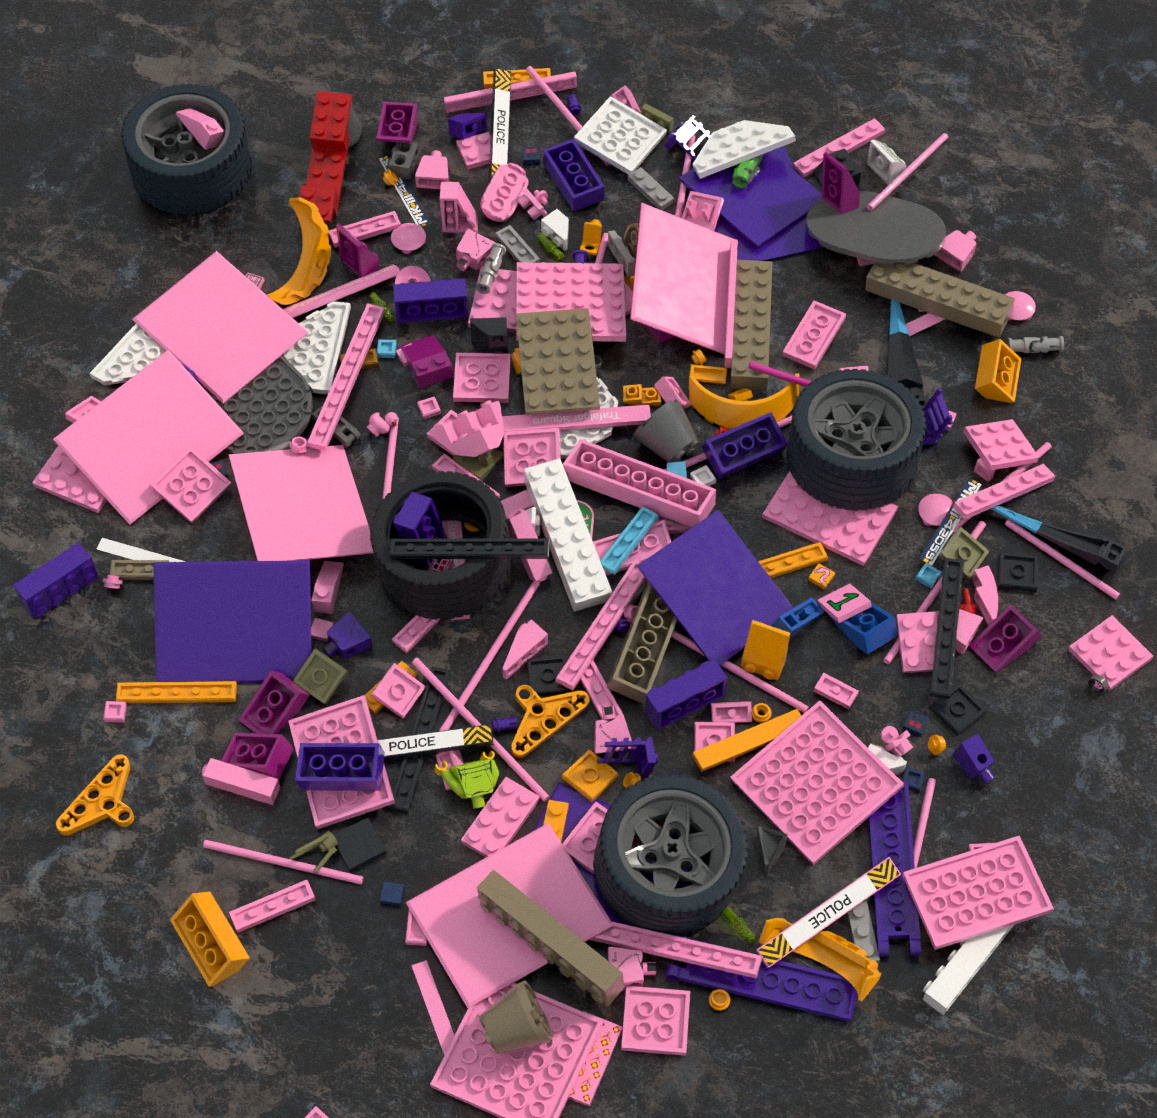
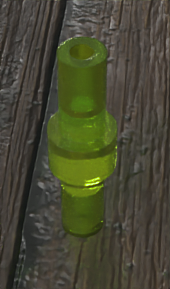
M543 233L537 235V238L544 244V248L548 252H552L559 260L564 257V254L552 240H549Z
M375 292L371 293L369 296L376 306L384 307V315L389 321H392L395 316L388 309L387 303L381 300Z
M730 907L723 911L732 921L733 927L738 932H741L750 943L757 939L747 927L746 921L742 917L739 918Z

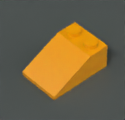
M752 620L741 668L749 673L763 675L766 679L778 681L786 662L790 633Z

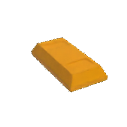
M691 364L690 376H694L698 382L722 385L726 383L727 368Z

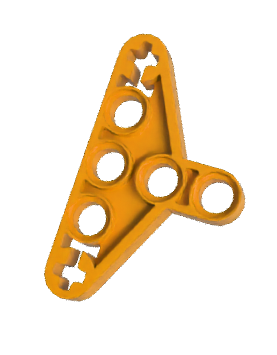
M519 686L515 699L526 713L512 742V755L516 758H523L588 707L589 695L584 691H575L540 698L530 686ZM522 690L528 691L530 697L522 699L519 696V692ZM577 697L579 699L584 698L583 704L581 702L578 703L574 709L573 705L576 703ZM540 705L543 712L535 714L532 711V707ZM568 708L571 715L563 717L560 714V710ZM553 720L556 723L555 728H547L545 721ZM531 732H538L541 738L537 741L532 740L529 735ZM526 737L528 743L524 746L523 752L521 750L516 751L517 744L522 746L525 743L523 738Z
M125 755L113 757L57 819L56 827L60 834L65 836L71 835L106 818L111 819L122 827H127L133 823L134 815L132 810L121 802L130 771V763ZM117 763H124V766L117 767ZM105 776L113 777L110 783H102V779ZM91 791L99 792L98 797L95 799L88 798V795ZM106 802H114L112 809L106 810L103 808ZM84 806L85 811L82 814H76L74 812L76 807ZM123 812L130 814L129 818L125 821L119 820V815ZM63 823H65V824H68V823H69V824H70V827H66V826H65V827L63 828L62 824H63Z

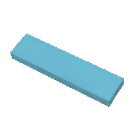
M644 506L641 507L600 560L604 570L613 575L618 572L658 520V514Z

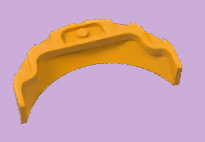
M300 197L289 199V203L297 214L302 230L303 245L299 264L293 276L284 286L267 294L271 300L281 305L295 303L311 295V292L324 279L331 257L328 226L324 223L317 206Z
M689 376V401L693 409L695 408L704 416L706 421L711 424L721 425L727 430L772 412L776 422L785 419L794 408L796 399L799 396V385L790 382L781 391L767 398L754 401L730 400L708 391L694 376Z
M784 918L766 920L759 943L765 944L792 925V923L787 922ZM820 931L792 951L816 960L839 973L852 984L858 993V1000L861 1002L881 976L877 969L878 963L875 960L868 959L867 952L829 931Z

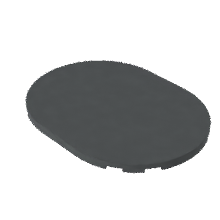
M859 191V208L844 214L838 212L823 199L817 201L807 214L808 232L813 239L815 238L819 241L820 245L838 253L879 264L893 265V262H903L904 264L918 262V259L929 258L938 252L945 241L946 228L944 222L935 212L925 206L887 196L872 211L868 210L867 205L880 194L876 192Z
M283 355L224 404L200 383L203 389L244 433L224 449L231 454L262 452L287 441L292 442L293 438L299 437L304 432L312 415L313 399L308 383L302 374Z

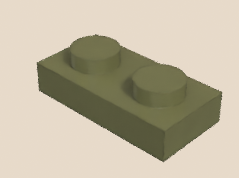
M647 104L642 106L641 115L667 129V133L670 134L673 130L674 118Z

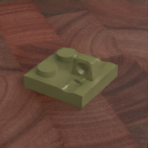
M495 448L481 456L455 455L452 459L482 481L504 459V453Z
M959 527L938 556L942 560L945 558L964 560L963 578L969 580L973 576L974 570L985 559L989 550L962 527Z
M314 649L293 682L322 703L327 704L348 671L319 650Z

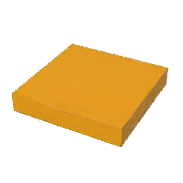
M589 749L562 774V779L592 803L619 777V773L608 764H597V758L599 757Z

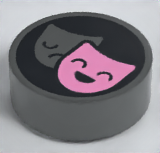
M1094 674L1087 682L1089 688L1097 694H1103L1108 689V682L1101 675Z

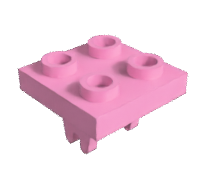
M690 191L682 219L714 231L724 199Z

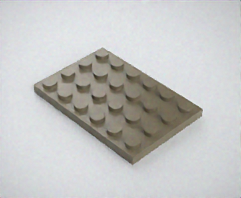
M589 308L516 313L525 414L537 415L600 410Z

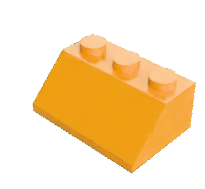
M1001 339L982 345L975 389L986 399L1014 403L1021 358Z

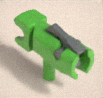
M763 154L736 164L737 168L734 169V179L732 182L736 187L746 188L759 173L760 168L757 165L760 164Z

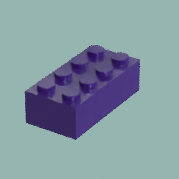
M575 139L543 150V164L573 212L604 200L605 186Z
M466 279L393 284L397 323L469 318Z
M772 412L707 439L702 449L719 480L783 452L788 443Z
M411 492L409 497L404 500L403 507L396 514L393 522L400 539H448L432 498ZM434 559L409 560L413 564L429 569Z
M78 542L13 584L21 605L34 620L37 617L43 616L52 607L61 604L67 597L76 594L87 584L93 583L98 578V574L92 557Z
M715 659L710 662L706 661L695 670H688L681 677L670 679L665 685L651 689L646 694L645 713L658 731L724 697L728 677Z
M300 743L295 782L301 790L381 791L385 752L380 743Z

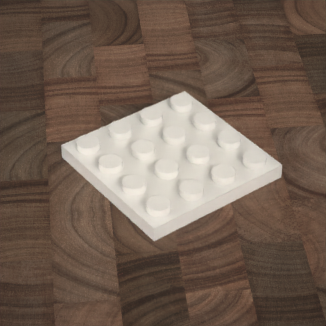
M610 96L574 136V139L581 147L631 176L666 135L667 129Z

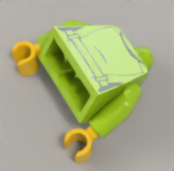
M490 751L488 757L483 752L480 760L449 767L450 770H447L448 764L446 761H442L443 768H439L435 764V773L442 776L446 784L456 795L461 798H471L473 808L485 806L483 794L493 792V787H495L499 776L497 765L493 760L495 756L493 751Z

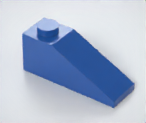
M810 598L779 616L771 626L789 632L790 638H792L825 611L813 598Z

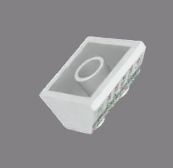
M874 139L870 142L867 164L889 185L906 169L907 165L885 143Z

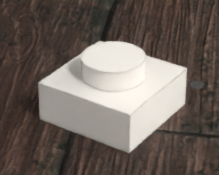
M707 465L690 473L692 481L706 486L716 483V478Z

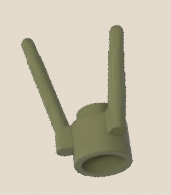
M328 831L321 837L295 850V854L289 857V859L294 860L319 846L323 852L327 850L328 853L314 869L313 872L317 873L330 856L337 851L335 846L339 843L334 835Z

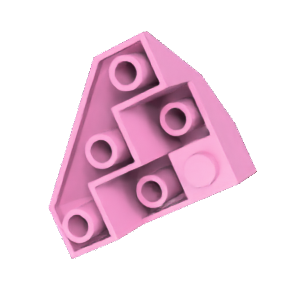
M491 400L481 404L482 408L474 412L468 413L466 410L457 415L458 418L451 422L444 423V421L436 423L433 425L434 429L429 431V434L455 455L477 457L499 447L504 435L499 401L493 403Z

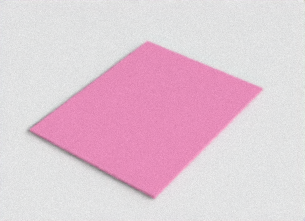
M641 203L630 319L725 355L730 241L733 238Z
M217 251L132 319L165 351L169 350L181 364L193 370L199 382L223 404L308 334L300 324Z
M167 350L53 440L126 522L131 525L163 499L151 488L150 484L190 446L209 462L244 433L174 355Z
M343 445L328 446L326 451L307 448V451L301 454H296L291 449L229 454L257 561L311 560L373 553L370 529Z
M549 823L406 902L468 1009L548 964L543 957L544 954L539 950L537 952L532 950L527 944L528 941L523 937L521 939L516 937L511 931L512 928L507 924L503 926L497 921L496 915L492 912L487 913L481 908L477 886L493 869L584 942L614 926Z

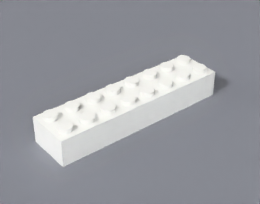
M561 459L525 468L523 474L524 483L533 506L536 507V514L540 515V524L546 538H549V548L573 611L576 612L607 602L612 594V590Z

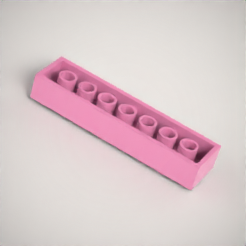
M582 439L579 440L563 463L570 482L639 508L644 506L660 516L689 527H694L707 518L715 506L716 489Z

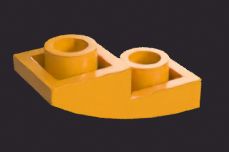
M641 384L623 386L624 403L630 405L662 406L661 395L655 387L642 388Z

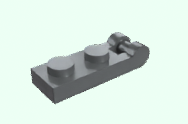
M323 406L312 413V418L317 421ZM340 416L333 436L345 448H348L352 445V441L358 440L361 437V434Z

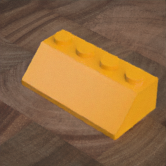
M211 892L192 893L170 919L209 987L238 972L250 959Z

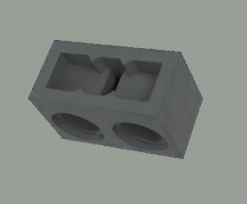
M397 142L396 146H393L392 158L388 159L387 168L392 170L397 177L411 179L419 155L418 142Z

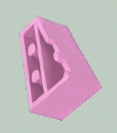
M441 182L440 208L442 232L466 233L467 229H470L477 233L478 215L460 183Z

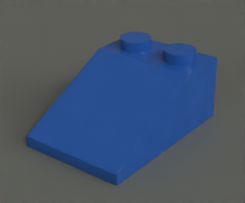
M871 603L872 607L840 623L828 614L849 640L866 654L873 652L898 636L895 617Z

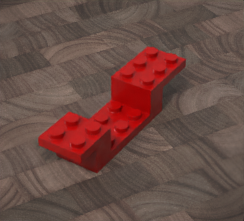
M317 91L309 137L312 152L306 186L301 185L299 197L314 203L319 209L318 212L324 223L331 224L332 216L337 217L350 141L347 127L352 94Z

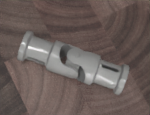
M492 244L491 253L487 256L480 273V281L476 283V289L480 293H490L491 284L495 281L499 267L502 264V256L506 254V247L504 245Z
M1047 336L1040 338L1023 337L1022 339L1008 338L1007 346L1014 352H1023L1024 354L1038 353L1039 351L1043 353L1048 351L1063 352L1064 338L1063 336L1058 338H1048Z

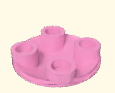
M404 223L393 230L391 241L396 248L402 250L405 254H409L426 243V233L417 224Z
M1019 291L1005 294L1015 298L1013 312L1009 320H1030L1032 318L1036 305L1028 294Z
M942 494L925 496L920 501L918 507L923 523L927 526H940L954 502Z

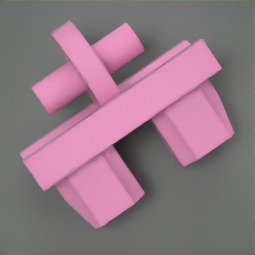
M526 187L522 189L524 195L517 201L523 209L532 204L533 206L527 212L533 220L541 215L546 217L548 213L541 204L546 205L548 203V193L544 190L540 192L536 190L534 197Z
M892 726L885 727L881 731L882 740L888 744L883 747L885 751L899 756L907 753L913 748L906 739L910 736L909 732L906 730L899 735L896 728Z

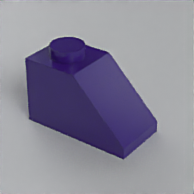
M464 113L448 118L449 135L464 140L486 131L487 114Z

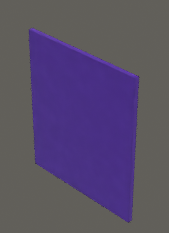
M771 151L763 154L760 164L757 165L760 171L746 188L736 187L732 183L734 169L737 168L736 165L701 179L694 168L679 177V181L691 191L722 197L724 202L720 216L757 248L808 214L810 208L822 199V194Z
M719 510L714 511L713 514L637 566L709 662L715 659L719 666L745 648L752 620L771 626L779 616L793 609L792 605Z

